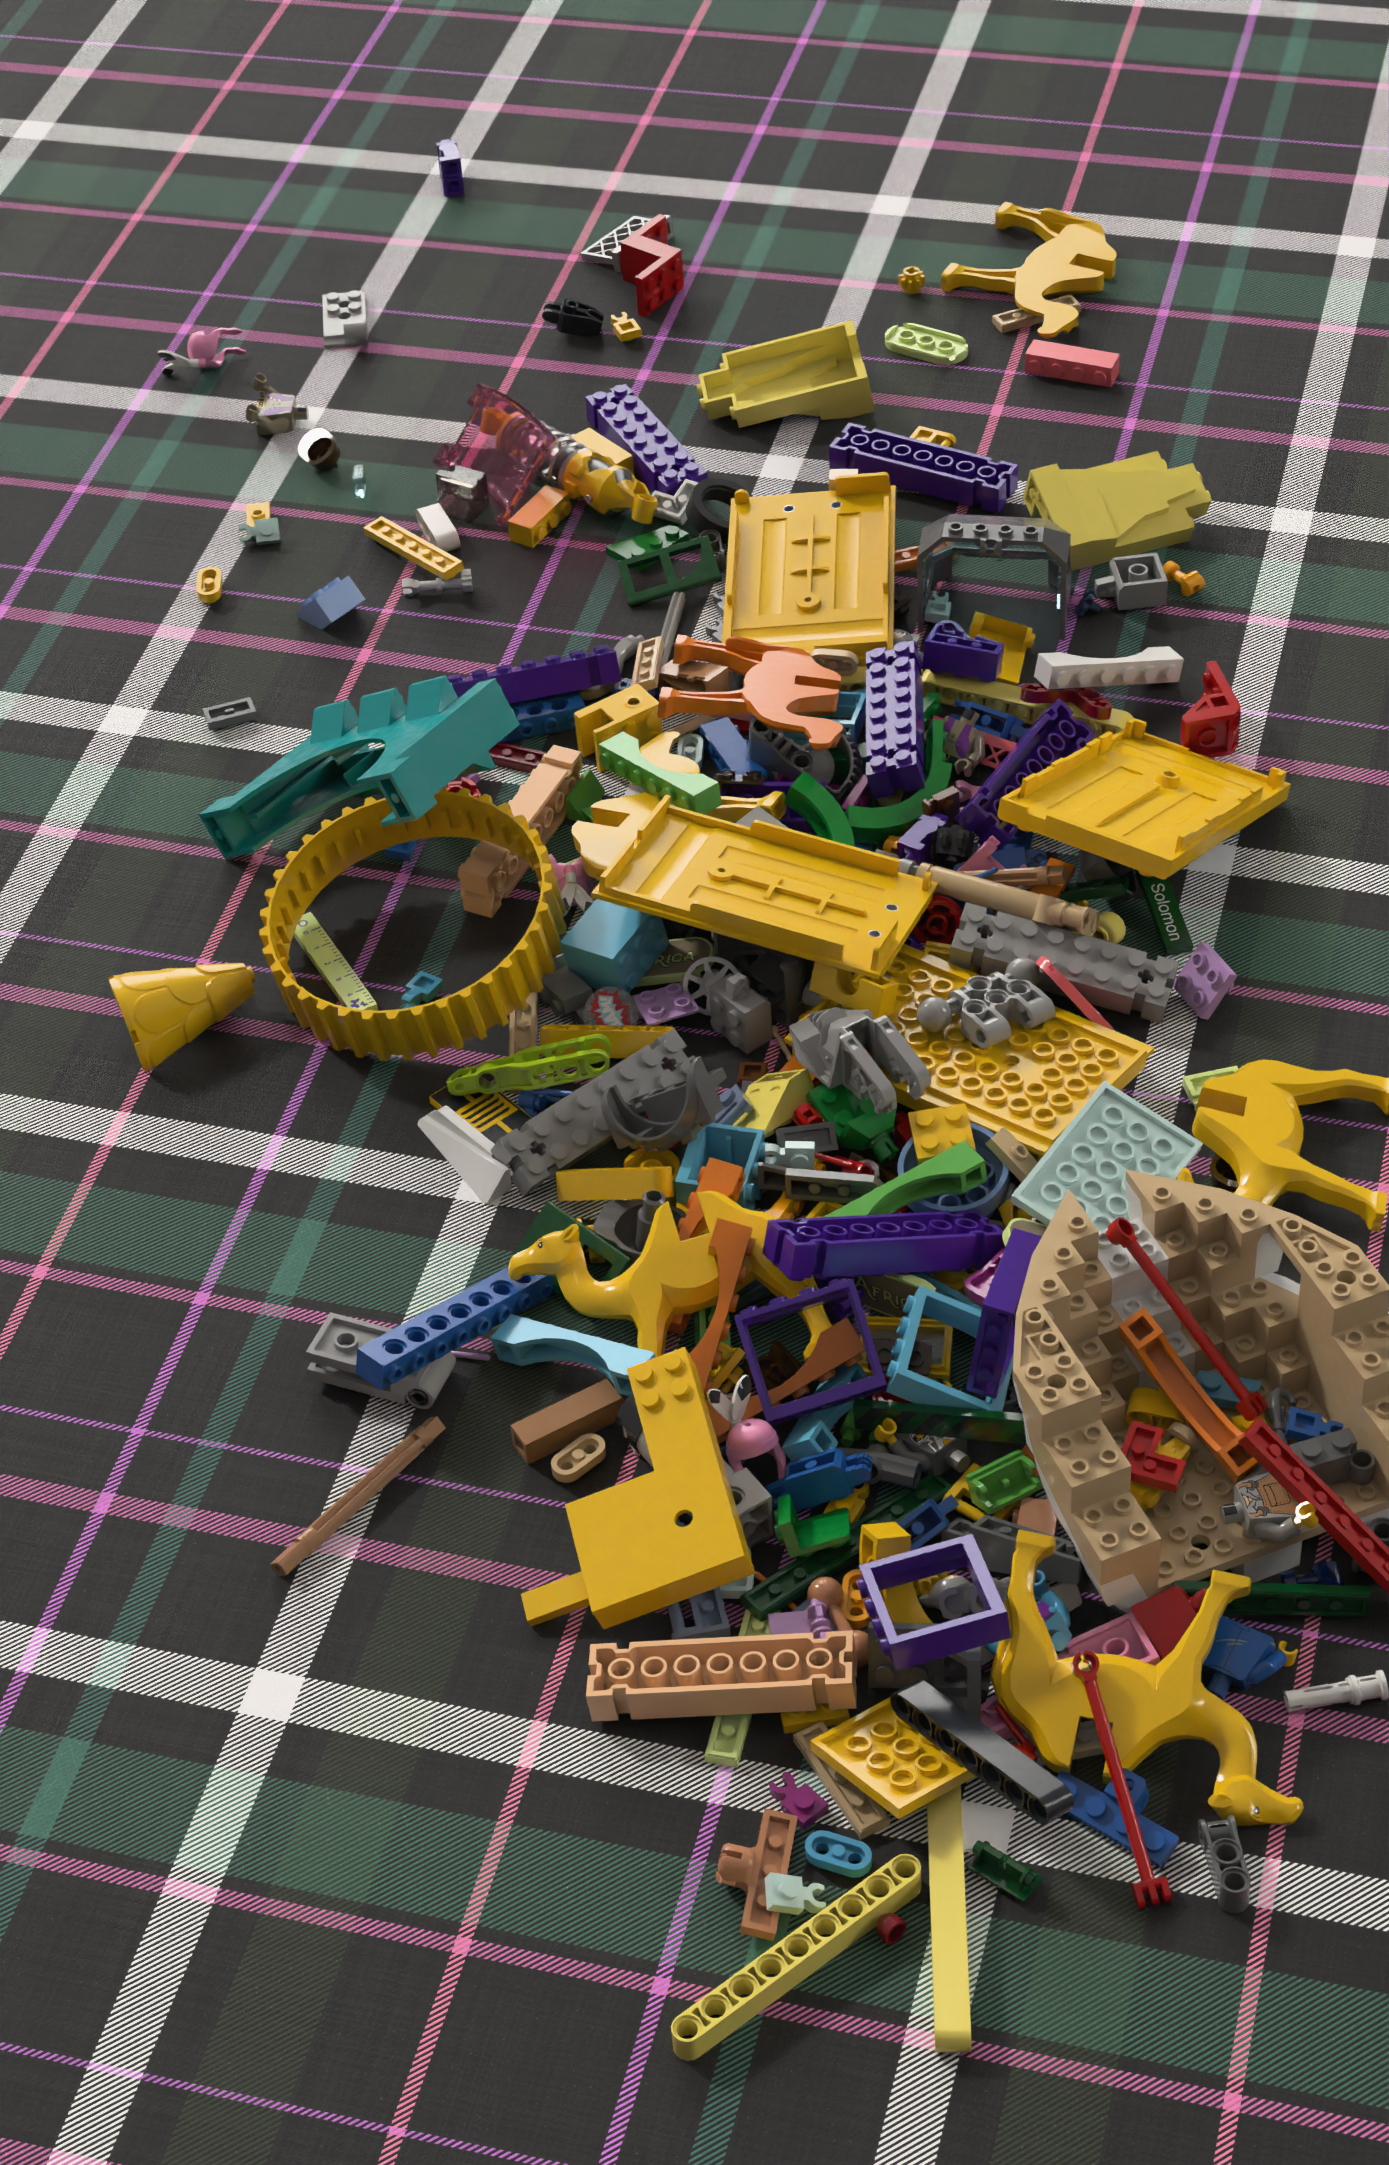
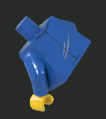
M1221 1616L1213 1645L1202 1664L1203 1671L1212 1676L1206 1690L1220 1699L1225 1698L1231 1684L1247 1690L1251 1684L1260 1683L1283 1666L1293 1665L1298 1649H1295L1293 1652L1285 1651L1287 1642L1281 1641L1278 1649L1275 1651L1276 1645L1273 1637Z

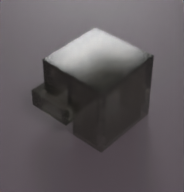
M453 465L449 471L440 469L436 473L438 494H441L437 499V503L441 505L448 518L471 524L490 504L486 473L458 465Z

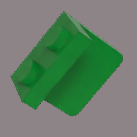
M790 1493L778 1497V1509L774 1510L777 1523L774 1525V1529L779 1543L785 1542L790 1558L797 1556L808 1557L817 1550L827 1547L838 1548L852 1538L850 1513L847 1507L799 1520Z

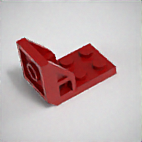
M1206 662V671L1202 675L1204 693L1201 694V699L1182 716L1180 745L1190 748L1191 752L1208 758L1231 755L1238 747L1241 705L1217 662Z

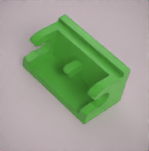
M1018 1449L965 1475L972 1503L991 1515L1043 1489L1041 1480L1031 1472L1037 1468L1036 1465Z

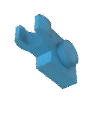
M420 971L405 985L406 993L402 996L401 1001L407 1003V1005L403 1009L419 1006L421 1000L429 1003L444 988L443 979Z

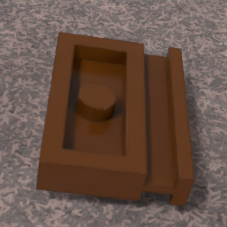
M952 786L932 795V799L928 801L926 799L922 800V815L931 817L934 813L938 812L949 817V825L946 828H951L952 825H959L954 820L960 813L959 790Z

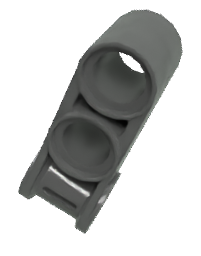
M1233 1815L1226 1817V1820L1206 1822L1204 1819L1198 1820L1199 1841L1205 1853L1218 1904L1224 1911L1229 1913L1243 1912L1249 1905L1251 1879L1239 1841L1235 1818Z

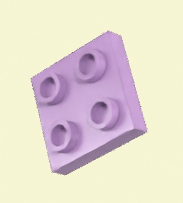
M1200 941L1175 979L1173 987L1201 1019L1208 1020L1224 995L1231 992L1229 988L1233 989V982L1237 975L1208 943Z

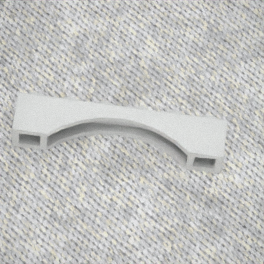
M1169 646L1148 647L1136 655L1121 658H1090L1062 652L1038 653L1034 677L1047 689L1179 682L1184 659Z

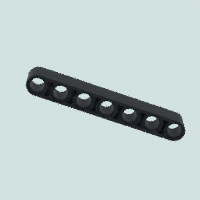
M918 1679L892 1693L890 1697L892 1709L902 1721L1037 1823L1046 1825L1073 1809V1795L1063 1782L926 1681Z

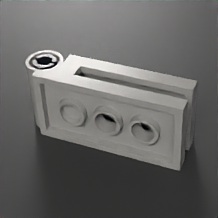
M330 1312L306 1351V1361L311 1362L307 1368V1378L401 1404H406L408 1401L414 1407L428 1409L433 1405L456 1364V1358L452 1352H449L442 1358L429 1363L397 1383L380 1390L355 1373L357 1348L392 1329Z

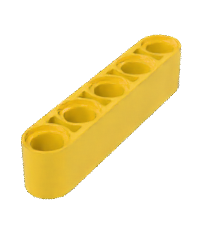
M549 1024L540 1026V1045L593 1034H602L611 1042L609 1058H627L646 1045L651 1046L657 1038L673 1029V1027ZM594 1042L591 1044L590 1049L606 1051V1046L602 1042ZM568 1047L563 1051V1055L577 1053L578 1050Z
M671 1166L570 1169L555 1172L558 1201L642 1199V1195L649 1190L660 1191L666 1198L674 1196Z

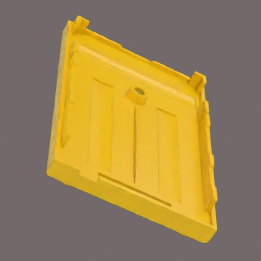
M1132 718L1126 721L1125 729L1113 735L1112 732L1108 731L1099 736L1098 739L1096 738L1088 742L1082 749L1065 758L1054 761L1049 767L1037 774L1033 773L1024 778L1021 787L1000 798L997 815L999 819L1017 825V828L1022 831H1033L1136 869L1144 876L1167 879L1286 801L1291 784L1284 782L1287 771L1271 767L1269 776L1230 762L1223 763L1191 752L1190 748L1145 733L1147 722Z

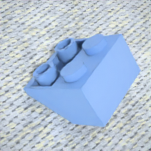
M350 576L343 580L337 577L323 589H319L300 604L302 609L295 614L298 618L322 630L355 608L365 598Z

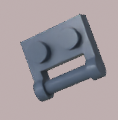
M737 1084L731 1089L724 1091L719 1099L724 1109L715 1115L716 1120L712 1123L733 1125L745 1112L749 1113L754 1108L745 1092Z
M720 1587L688 1598L695 1625L693 1627H685L679 1602L667 1606L673 1629L672 1640L718 1638L731 1635Z

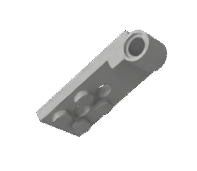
M353 290L347 293L332 292L322 295L325 349L368 345L365 291Z

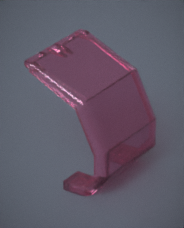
M478 383L467 401L470 406L475 408L456 443L444 442L433 463L438 467L450 468L481 487L503 511L501 515H497L495 518L496 524L502 527L521 507L554 451L557 439L530 410L518 401L487 384Z

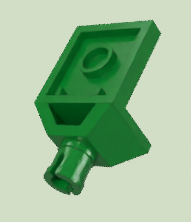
M822 1084L808 1091L806 1098L825 1122L834 1121L837 1143L840 1147L859 1151L871 1148L881 1164H886V1159L890 1162L900 1154L899 1148L895 1146L889 1135L894 1125L896 1109L890 1113L884 1111L877 1114L874 1112V1103L870 1098L860 1100L843 1084L832 1089Z

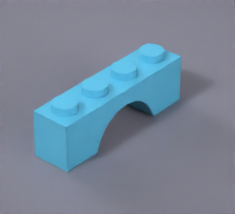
M858 1363L849 1368L843 1364L834 1369L837 1374L836 1376L819 1384L814 1394L858 1381L868 1376ZM854 1401L799 1418L782 1446V1450L788 1458L794 1461L836 1448L839 1442L830 1431L834 1424L853 1408Z

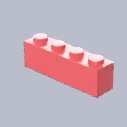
M1034 339L1025 353V373L1112 387L1119 374L1120 354Z

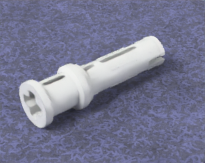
M1377 1670L1374 1675L1357 1678L1355 1675H1349L1345 1678V1681L1283 1692L1285 1707L1288 1713L1337 1703L1350 1702V1704L1360 1705L1361 1701L1375 1698L1388 1700L1389 1698L1388 1685L1383 1670Z

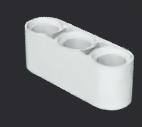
M439 503L416 509L418 524L429 543L445 552L460 548L458 533Z

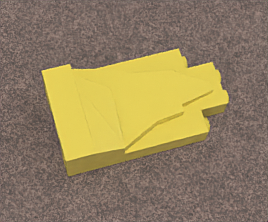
M853 320L722 353L724 363H720L721 369L699 374L701 384H697L698 394L701 398V408L703 412L707 411L709 420L731 415L732 420L737 419L739 428L792 414L820 416L821 420L851 418L875 411Z
M1158 451L1088 469H1059L1057 463L1030 470L1023 495V500L1031 517L1041 515L1042 518L1051 520L1071 534V571L1109 562L1114 557L1136 555L1189 541L1195 528L1193 518L1206 515L1212 501L1210 492L1205 489L1202 483V476L1200 472L1196 471L1193 463L1167 470V464L1164 459H1161Z

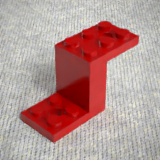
M658 214L620 242L623 280L636 285L638 315L646 317L684 288L682 251L668 245L666 216Z

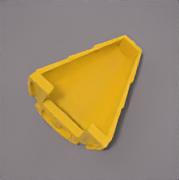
M244 963L197 964L194 968H166L107 977L144 1071L159 1065L183 1045L190 1043L214 1022H220L255 994L252 983L256 982L252 967L246 968Z

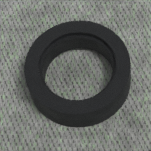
M720 478L700 481L694 487L686 505L688 521L699 533L708 529L718 531L721 536V542L728 544L729 522L712 515L704 507L703 501L716 500L731 506V498H734L735 492L744 488L732 481Z

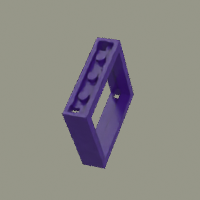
M1016 1228L1012 1229L983 1302L966 1387L968 1391L994 1399L997 1398L1014 1353L1015 1313L1017 1312L1032 1254L1042 1238L1040 1235Z
M834 1279L828 1283V1287L818 1290L816 1287H809L799 1291V1296L787 1299V1296L777 1297L770 1300V1305L761 1308H757L756 1305L749 1306L748 1309L740 1311L739 1315L734 1316L766 1421L771 1426L887 1390V1383L853 1279ZM849 1297L873 1376L772 1407L748 1328Z
M973 1534L859 1565L862 1579H858L856 1582L861 1599H864L869 1619L874 1618L872 1619V1625L876 1638L883 1637V1639H879L883 1656L890 1655L895 1671L1012 1638L1006 1608ZM967 1567L986 1611L897 1636L880 1590Z

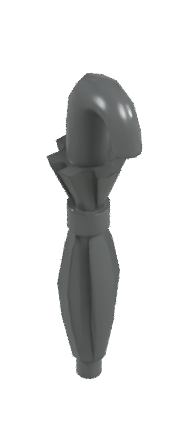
M1275 1388L1270 1393L1269 1407L1265 1412L1271 1422V1429L1288 1445L1283 1424L1288 1412H1285L1286 1407L1282 1406V1398L1288 1401L1290 1407H1296L1297 1401L1291 1391L1285 1388Z

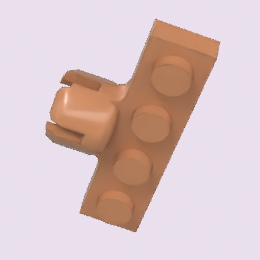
M765 1808L755 1847L748 1848L726 1843L721 1849L717 1864L718 1872L716 1871L717 1882L741 1888L746 1892V1902L739 1932L741 1934L774 1941L780 1912L767 1911L764 1878L770 1872L787 1875L798 1816Z

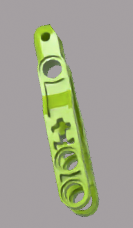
M593 1034L529 1047L508 1057L488 1060L477 1066L459 1069L447 1079L446 1084L448 1091L452 1095L464 1096L479 1092L492 1094L511 1089L535 1090L598 1077L609 1068L611 1042L605 1035ZM594 1042H602L606 1046V1051L601 1049L591 1050L590 1046ZM568 1047L578 1050L577 1053L563 1055V1051ZM540 1054H545L546 1058L539 1059ZM605 1061L604 1066L599 1069L590 1066V1064ZM577 1067V1071L573 1074H566L562 1071L563 1069ZM554 1071H556L557 1077H554ZM489 1073L492 1074L495 1079L492 1081H485L481 1077V1075ZM546 1073V1078L541 1079L539 1074Z

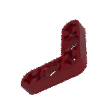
M1042 683L1023 684L1021 687L1020 699L1024 702L1032 704L1054 703L1060 698L1063 702H1072L1093 719L1108 720L1111 717L1112 704L1091 687L1047 689Z

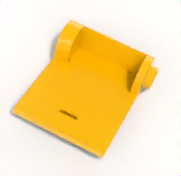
M975 611L968 637L975 639V636L978 635L1004 644L1002 670L996 681L1018 686L1026 649L1032 648L1036 634L1032 633L1033 628Z

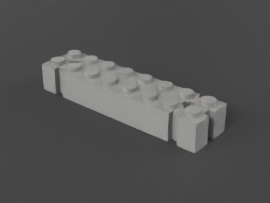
M966 902L960 918L959 929L956 930L951 945L949 963L970 970L971 964L980 966V973L986 975L994 972H1000L1005 975L1008 964L1014 959L1025 957L1036 962L1041 956H1045L1090 1004L1130 1015L1131 1009L1141 1012L1140 1018L1162 1024L1180 961L1158 956L1157 961L1146 958L1147 952L1000 911L997 912L996 916L986 914V907ZM1039 968L1040 979L1036 987L1040 990L1066 997Z
M673 1028L657 1038L651 1046L646 1045L528 1120L520 1130L516 1128L500 1138L490 1151L497 1161L506 1167L510 1166L514 1174L511 1180L524 1197L540 1187L548 1177L549 1179L555 1177L556 1171L566 1170L613 1139L601 1108L602 1096L608 1087L616 1085L626 1102L633 1097L686 1080L691 1065L690 1060L695 1058V1056L693 1055L688 1058L683 1050L687 1045Z

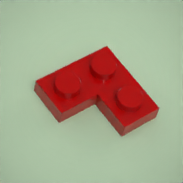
M1132 1421L1121 1451L1131 1464V1481L1176 1493L1185 1472L1186 1461L1157 1453L1163 1439L1164 1429Z

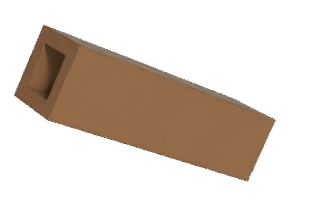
M606 1378L510 1425L513 1446L527 1465L568 1446L584 1434L594 1433L615 1423L616 1414L625 1402L623 1394L617 1393L616 1389Z

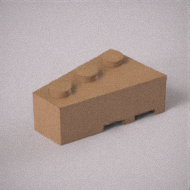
M672 659L660 668L656 692L660 694L662 687L689 692H730L729 669L726 666L697 661L673 664Z

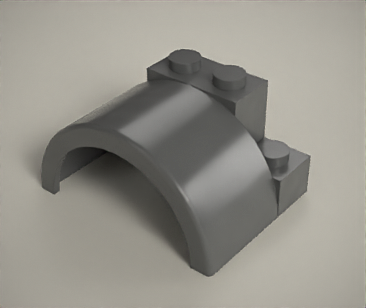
M713 932L715 957L728 960L739 972L748 976L751 981L750 987L758 994L766 996L768 1001L771 1002V1017L789 1030V1026L798 1022L799 1016L806 1013V1005L803 1003L802 995L806 984L811 979V971L806 967V959ZM744 955H758V958L750 964ZM715 962L716 969L721 970L725 966L722 963ZM729 968L725 973L726 975L730 973L734 974Z

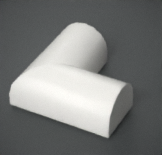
M685 479L674 496L655 490L651 496L656 497L659 504L654 512V516L684 525L687 520L686 505L698 482Z

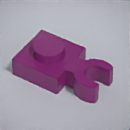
M788 1772L782 1774V1781L787 1785L786 1787H777L773 1782L769 1784L771 1796L781 1801V1811L798 1816L796 1825L803 1831L829 1812L828 1803L806 1783L797 1788L793 1776Z

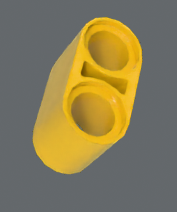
M1138 1387L1132 1390L1125 1416L1128 1425L1131 1426L1132 1421H1137L1164 1429V1435L1175 1422L1186 1426L1185 1420L1161 1390Z

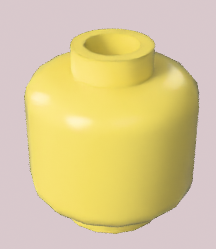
M1114 912L1100 913L1097 930L1092 937L1118 944L1123 940L1126 933L1124 921Z

